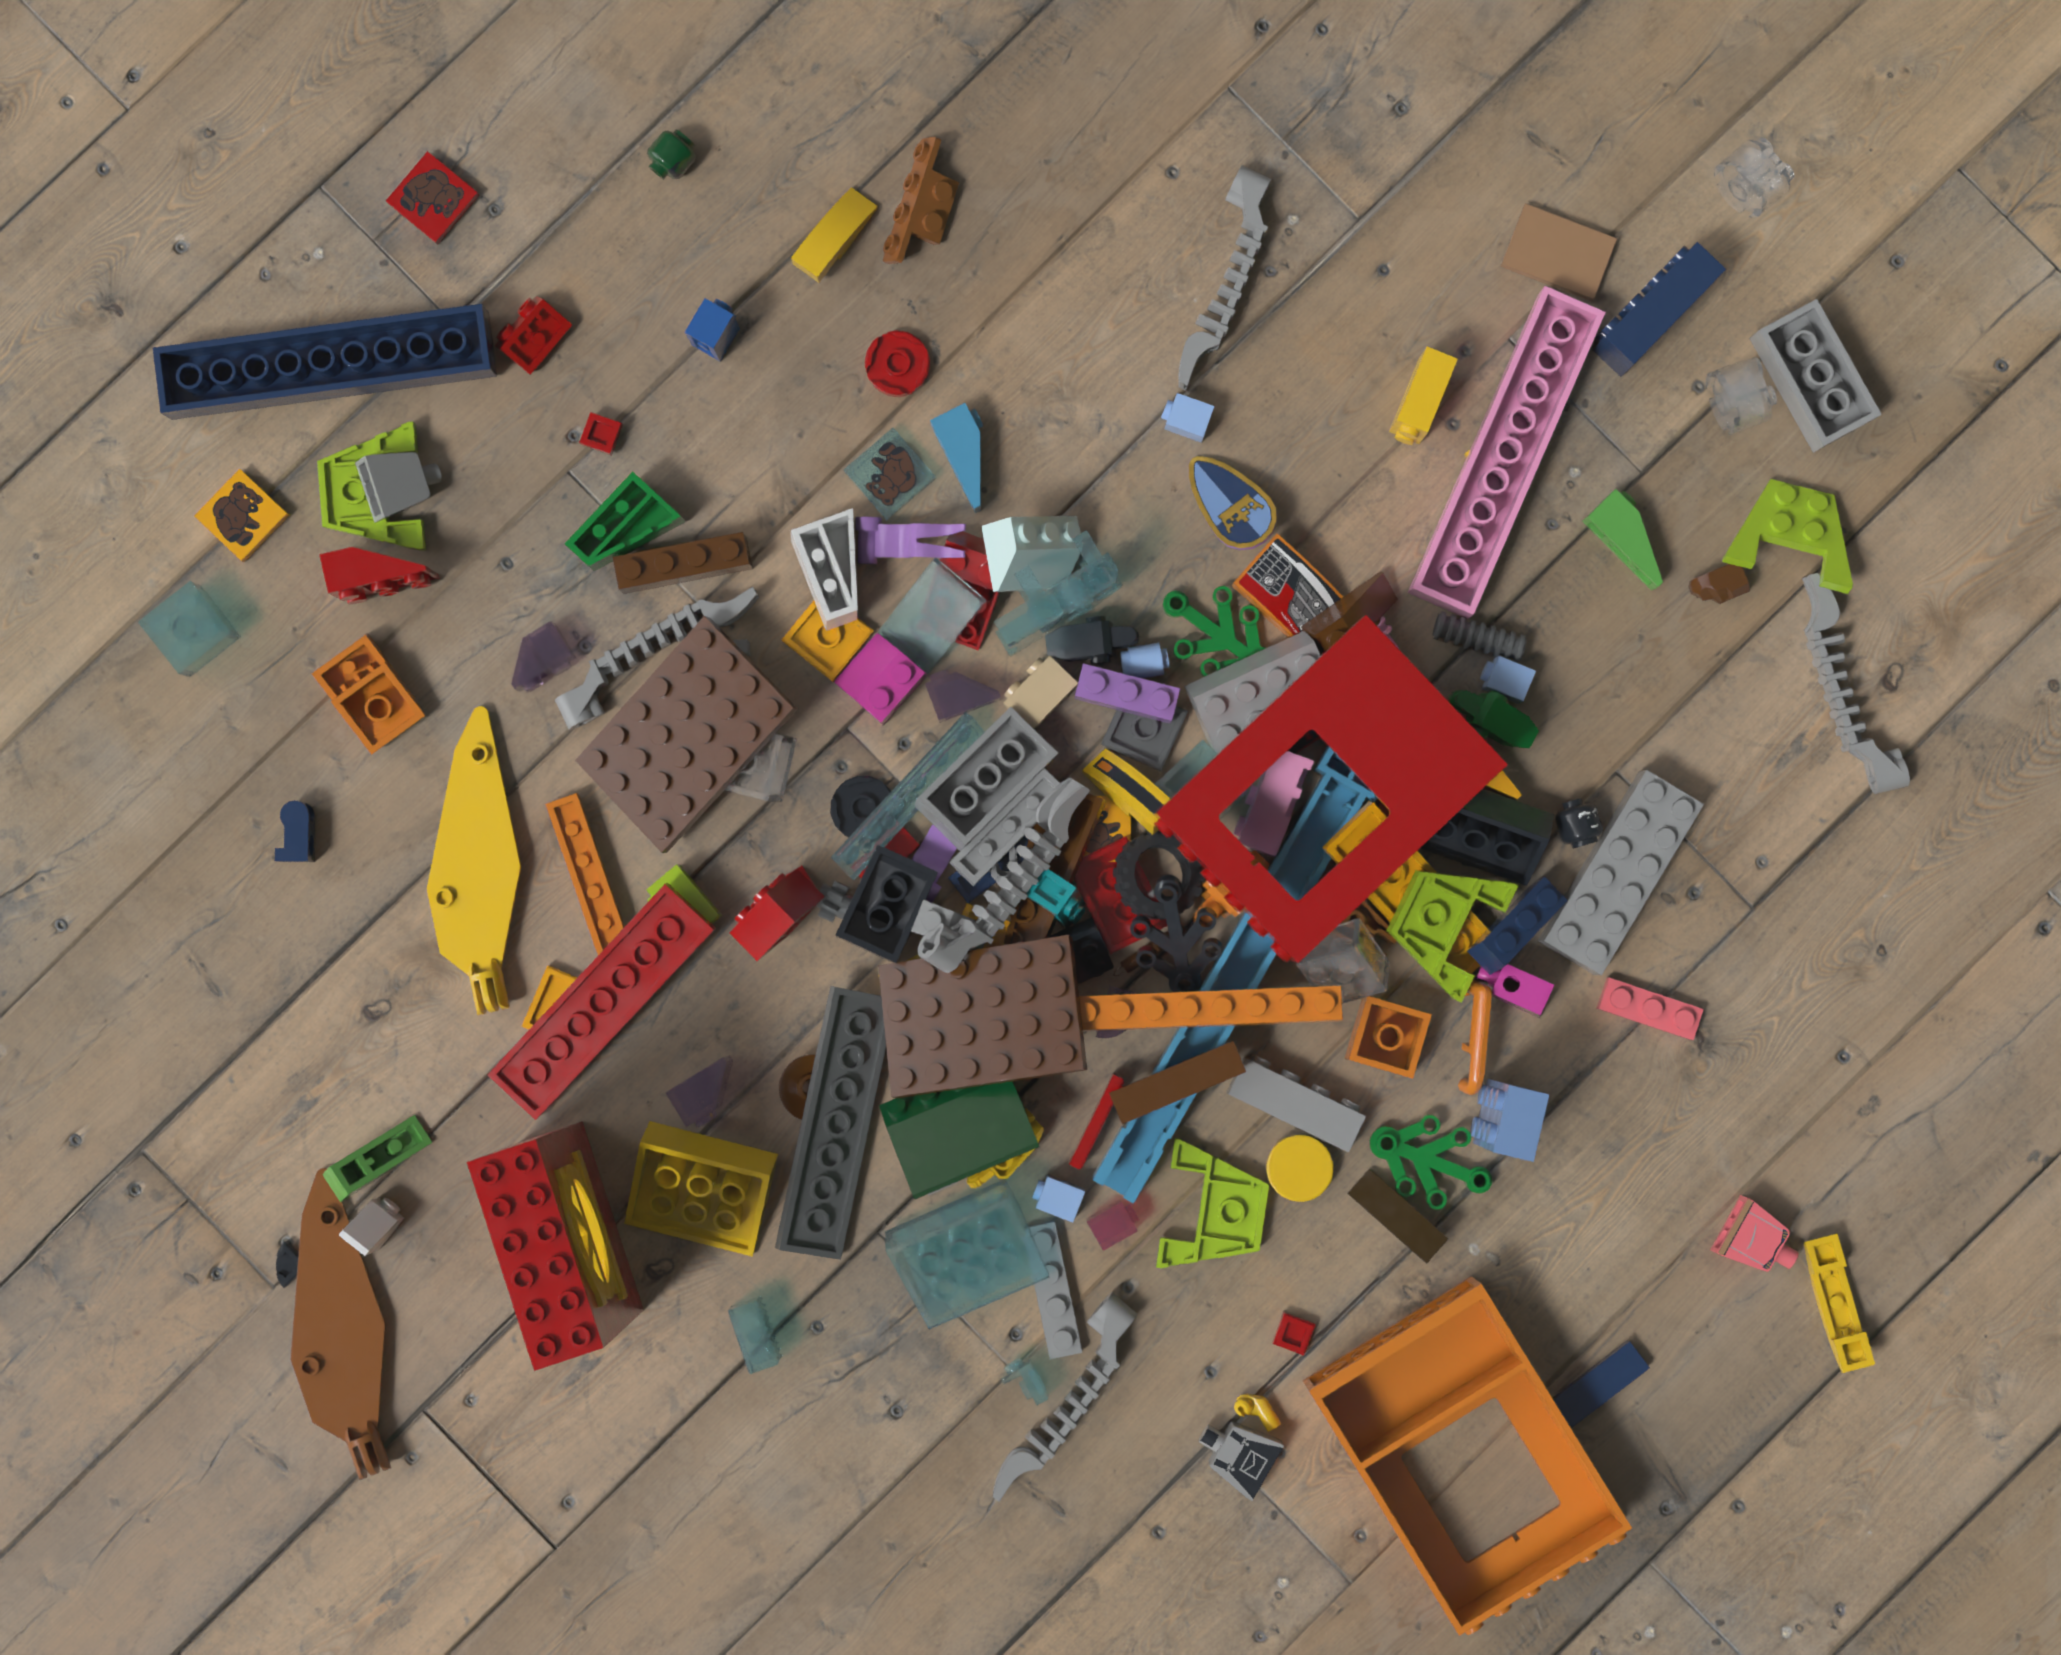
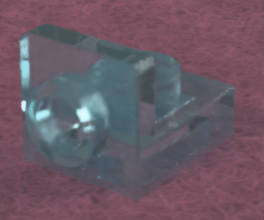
M1018 1358L1004 1366L1006 1372L1002 1373L1000 1378L1003 1385L1022 1376L1023 1380L1019 1382V1385L1027 1400L1033 1398L1036 1405H1039L1049 1399V1393L1031 1358L1023 1362L1022 1358Z

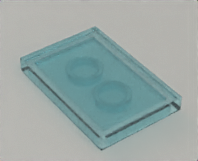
M934 558L879 629L878 633L928 675L987 600L939 559Z

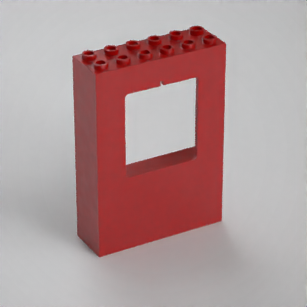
M1365 615L1153 814L1158 819L1154 825L1167 838L1173 835L1181 843L1177 849L1190 863L1197 860L1204 867V870L1200 872L1201 875L1213 887L1222 886L1227 892L1223 898L1237 912L1244 910L1251 917L1247 923L1260 937L1264 938L1268 935L1274 941L1270 947L1283 961L1288 962L1291 959V961L1299 963L1508 764L1374 622ZM1309 730H1314L1389 809V815L1300 900H1295L1260 862L1254 866L1251 864L1255 857L1220 821L1219 816Z

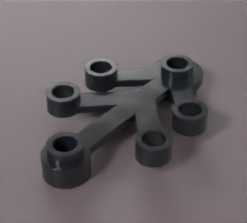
M1164 875L1157 880L1154 893L1157 900L1164 905L1169 936L1153 926L1150 920L1142 915L1133 918L1130 931L1134 937L1140 939L1146 937L1173 955L1175 966L1159 957L1156 950L1148 945L1139 948L1136 962L1142 968L1152 967L1167 977L1172 992H1196L1200 990L1202 984L1200 973L1210 961L1217 960L1221 956L1222 943L1217 938L1206 939L1203 942L1201 953L1190 965L1187 953L1205 930L1214 928L1217 914L1208 907L1200 909L1195 922L1183 935L1177 904L1181 897L1182 883L1176 876ZM1170 889L1174 894L1166 896L1162 893V890ZM1208 915L1212 918V921L1208 923L1203 922L1201 917ZM1138 923L1144 924L1146 929L1143 931L1138 930L1135 925ZM1215 946L1218 951L1211 953L1206 947ZM1144 953L1150 954L1152 959L1144 960L1141 955ZM1185 979L1188 980L1191 984L1188 986L1181 985L1179 981Z

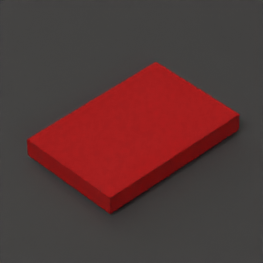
M1127 836L1084 856L1074 878L1110 954L1141 940L1134 937L1130 931L1131 922L1138 915L1132 913V909L1121 902L1122 896L1120 892L1116 893L1114 884L1117 883L1116 877H1113V868H1116L1117 862H1108L1115 860L1118 853L1122 852V847L1129 841ZM1137 860L1134 873L1137 887L1145 897L1158 902ZM1166 919L1150 920L1151 924L1159 930L1167 927ZM1138 923L1135 925L1138 930L1143 931L1146 929L1144 924Z

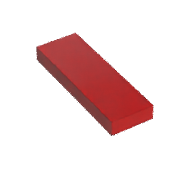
M1112 1073L1069 1160V1165L1079 1170L1080 1168L1082 1169L1113 1106L1109 1092L1123 1086L1124 1079Z

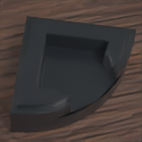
M288 1240L279 1248L276 1259V1275L283 1288H286L297 1278L299 1252Z

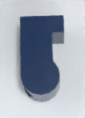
M289 801L283 805L280 811V820L284 825V848H275V861L315 862V812L305 802Z

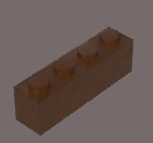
M744 532L612 557L618 589L623 594L753 569L748 541Z

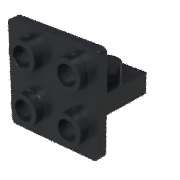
M1092 917L1050 936V938L1064 935L1073 937L1078 984L1093 977L1101 976L1114 968L1099 929Z

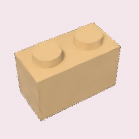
M1050 655L1045 661L1039 657L1027 670L1030 676L1022 684L1016 681L1003 694L1007 698L1003 702L1004 706L1007 709L1012 707L1034 730L1078 685V682Z

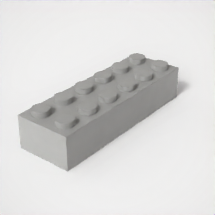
M1648 770L1638 772L1600 835L1598 842H1596L1564 897L1568 901L1550 919L1538 942L1591 974L1602 975L1704 804Z

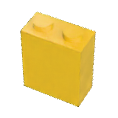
M1428 346L1425 348L1417 361L1389 432L1396 434L1394 437L1396 440L1408 445H1413L1414 442L1420 444L1427 435L1458 360L1457 358Z

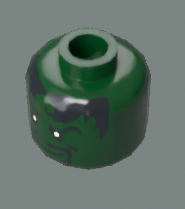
M677 129L674 132L663 131L647 150V155L652 161L649 168L663 180L666 176L672 179H680L696 160V155L693 151L696 146Z

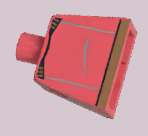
M1742 1195L1738 1198L1710 1249L1721 1256L1766 1272L1770 1271L1774 1262L1790 1269L1795 1264L1799 1255L1798 1251L1785 1244L1790 1235V1230L1756 1202Z

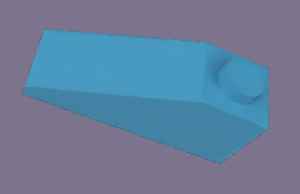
M966 403L930 420V424L974 512L977 513L981 511V435L979 428L983 427V423L975 408L969 411Z

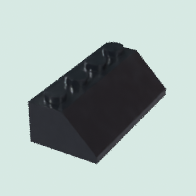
M1482 789L1438 830L1421 849L1527 886L1550 840L1555 814Z

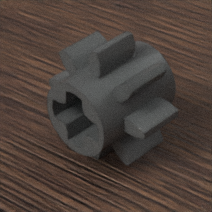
M834 881L832 886L824 883L820 892L825 898L816 906L820 908L818 916L830 922H833L835 917L843 920L853 898L847 894L850 887L838 881Z

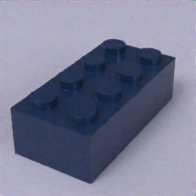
M1698 242L1690 250L1684 245L1663 267L1667 273L1661 269L1641 290L1645 296L1643 297L1638 293L1620 311L1618 315L1622 320L1620 321L1615 316L1595 337L1599 344L1593 351L1620 377L1646 353L1726 270Z

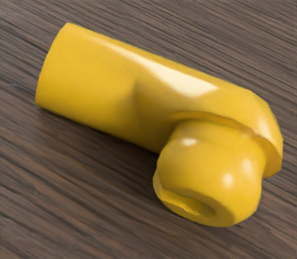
M1246 1393L1237 1397L1234 1410L1239 1416L1244 1417L1245 1414L1258 1416L1267 1432L1281 1425L1268 1399L1264 1396Z

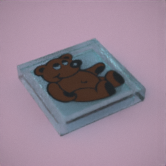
M891 428L843 470L886 521L936 479V476L894 428Z

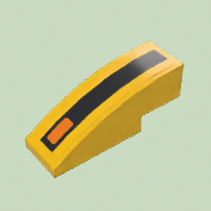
M1105 748L1082 770V773L1128 817L1132 815L1144 828L1154 835L1159 829L1154 825L1158 819L1153 814L1170 798L1134 767Z

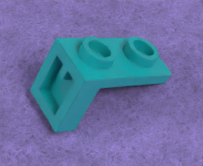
M1049 869L1044 870L1037 878L1039 880L1037 885H1032L1027 891V897L1054 914L1063 927L1069 928L1071 923L1076 924L1083 916L1085 901L1075 886Z

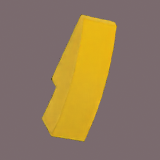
M851 187L826 213L791 257L793 265L820 283L835 261L841 259L878 209V206Z

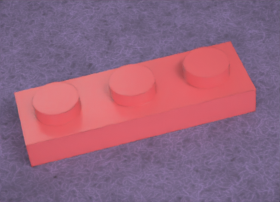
M1609 977L1606 978L1597 1005L1599 1010L1693 1041L1704 1010Z

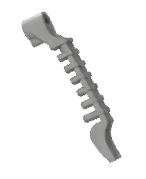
M1241 165L1225 201L1242 208L1243 222L1241 228L1248 231L1246 235L1240 233L1235 244L1248 251L1246 255L1236 250L1233 251L1229 261L1240 266V272L1228 267L1223 278L1234 283V288L1232 289L1221 284L1217 291L1218 296L1229 300L1227 306L1212 299L1207 308L1208 311L1222 317L1220 323L1203 314H1199L1196 320V325L1215 333V336L1206 332H1196L1188 337L1185 342L1178 373V387L1185 391L1197 362L1206 354L1217 351L1222 337L1225 338L1229 329L1227 327L1228 323L1232 321L1236 312L1234 310L1235 305H1238L1242 293H1240L1242 287L1245 288L1249 278L1247 276L1248 271H1251L1254 266L1255 260L1253 258L1261 248L1262 243L1260 240L1265 237L1268 226L1263 224L1259 206L1272 179L1244 165Z
M1818 573L1808 575L1802 578L1811 603V617L1804 629L1808 640L1806 646L1808 650H1811L1813 656L1812 664L1813 667L1817 668L1819 674L1818 682L1823 685L1825 691L1824 700L1829 703L1831 709L1829 712L1830 718L1835 720L1837 726L1835 733L1836 736H1840L1843 744L1841 751H1848L1864 763L1868 783L1874 794L1908 787L1910 784L1909 771L1902 758L1900 749L1896 748L1882 752L1875 746L1874 739H1861L1860 732L1866 730L1864 721L1851 723L1849 716L1859 714L1858 704L1845 705L1843 699L1852 697L1853 690L1852 687L1840 689L1838 682L1847 680V671L1845 669L1834 671L1832 664L1844 662V653L1839 651L1828 654L1826 647L1844 643V634L1837 633L1824 637L1821 635V631L1837 623L1840 614L1839 606L1830 589L1819 587L1820 575Z
M751 587L727 602L712 603L701 599L693 605L683 606L682 611L668 615L667 619L661 623L652 624L651 629L646 632L637 633L636 638L621 642L620 647L615 650L604 652L605 656L598 660L588 661L591 667L583 685L555 699L568 729L572 730L581 727L605 713L597 696L603 687L609 685L606 675L613 673L614 677L624 674L619 662L621 659L626 658L629 667L638 665L640 662L635 651L641 648L645 658L654 655L655 651L650 642L656 639L661 649L670 646L671 643L666 633L673 630L677 641L681 642L687 636L682 624L688 621L693 629L700 621L698 617L700 613L710 617L719 627L731 625L741 618L758 600L759 596L756 590Z
M1070 777L1054 788L1042 800L1036 811V821L1046 832L1042 835L1032 828L1024 829L1023 834L1034 842L1035 846L1031 850L1026 846L1018 845L1016 851L1024 860L1021 864L1009 861L1007 868L1013 874L1009 879L1002 876L997 877L995 881L1002 888L998 894L989 890L985 892L984 896L990 902L987 908L979 905L973 907L972 910L979 917L978 920L973 923L970 920L961 918L959 923L950 928L940 923L933 931L928 932L922 938L918 946V955L943 972L949 973L958 967L970 948L985 942L991 944L994 940L992 937L997 930L1004 928V921L1010 914L1014 915L1016 912L1015 907L1020 900L1026 899L1028 896L1026 894L1032 885H1037L1039 882L1037 878L1044 870L1049 869V863L1054 856H1059L1061 853L1060 848L1069 839L1068 826L1070 818L1090 790Z
M1113 1292L1101 1302L1087 1320V1323L1102 1335L1101 1344L1095 1351L1101 1358L1097 1363L1091 1360L1085 1367L1095 1378L1090 1382L1081 1375L1075 1381V1384L1084 1393L1079 1397L1070 1390L1064 1399L1073 1406L1070 1413L1061 1405L1054 1411L1053 1414L1063 1421L1059 1428L1048 1418L1040 1425L1041 1428L1052 1436L1048 1443L1032 1429L1025 1435V1438L1041 1451L1039 1455L1027 1447H1017L1008 1454L999 1470L993 1489V1497L998 1502L1018 1476L1028 1471L1041 1470L1048 1459H1052L1055 1456L1056 1449L1066 1441L1070 1429H1074L1077 1426L1080 1415L1087 1412L1088 1404L1099 1395L1101 1386L1108 1383L1111 1372L1114 1368L1118 1369L1120 1366V1361L1116 1358V1341L1134 1321L1137 1313Z

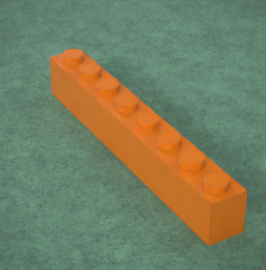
M1341 986L1079 996L1083 1032L1343 1021Z

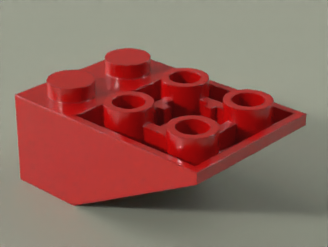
M962 531L949 535L944 546L965 551V558H940L917 628L979 651L1001 592H993L984 539Z
M355 547L319 554L328 594L341 601H347V604L367 601L366 596L379 593L380 597L395 595L399 593V588L410 585L412 589L431 586V580L440 579L438 573L425 565Z

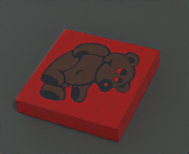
M427 151L386 199V202L438 245L480 195Z

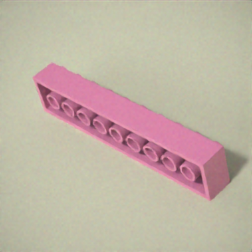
M1544 286L1539 292L1408 590L1409 594L1466 619L1474 615L1606 312L1547 286Z

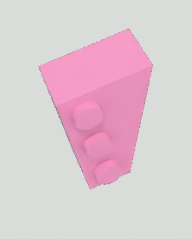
M1287 751L1261 775L1257 787L1251 785L1245 800V804L1250 805L1246 817H1239L1233 832L1245 847L1271 857L1276 856L1291 820L1295 803L1303 790L1301 787L1307 771L1311 770L1314 763L1313 760Z

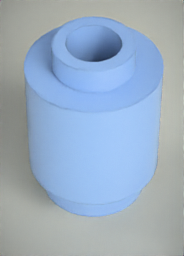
M1159 642L1128 647V651L1120 652L1123 674L1138 678L1164 675V668H1169L1167 648L1161 649Z

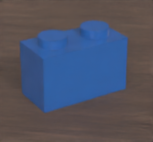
M704 298L685 331L691 345L721 362L740 330L736 321V315L732 313L733 308L719 299L711 302Z

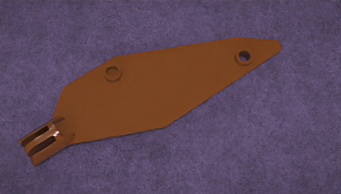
M321 1168L315 1175L301 1219L290 1360L312 1423L346 1442L359 1480L367 1478V1471L373 1476L380 1472V1467L383 1471L391 1469L378 1430L385 1321L361 1253L339 1236L341 1231L350 1222L343 1202L338 1200L322 1175L327 1168ZM327 1211H331L334 1214L332 1223L327 1222L325 1219Z

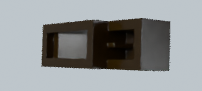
M1370 1169L1364 1173L1347 1193L1426 1264L1448 1240L1441 1231Z

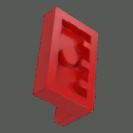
M538 296L533 300L528 298L517 311L520 316L512 325L507 323L496 336L499 341L495 344L497 349L506 354L529 375L532 374L572 326L567 319Z

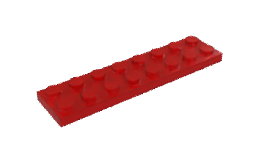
M668 882L665 883L487 1075L534 1120H537L716 927Z

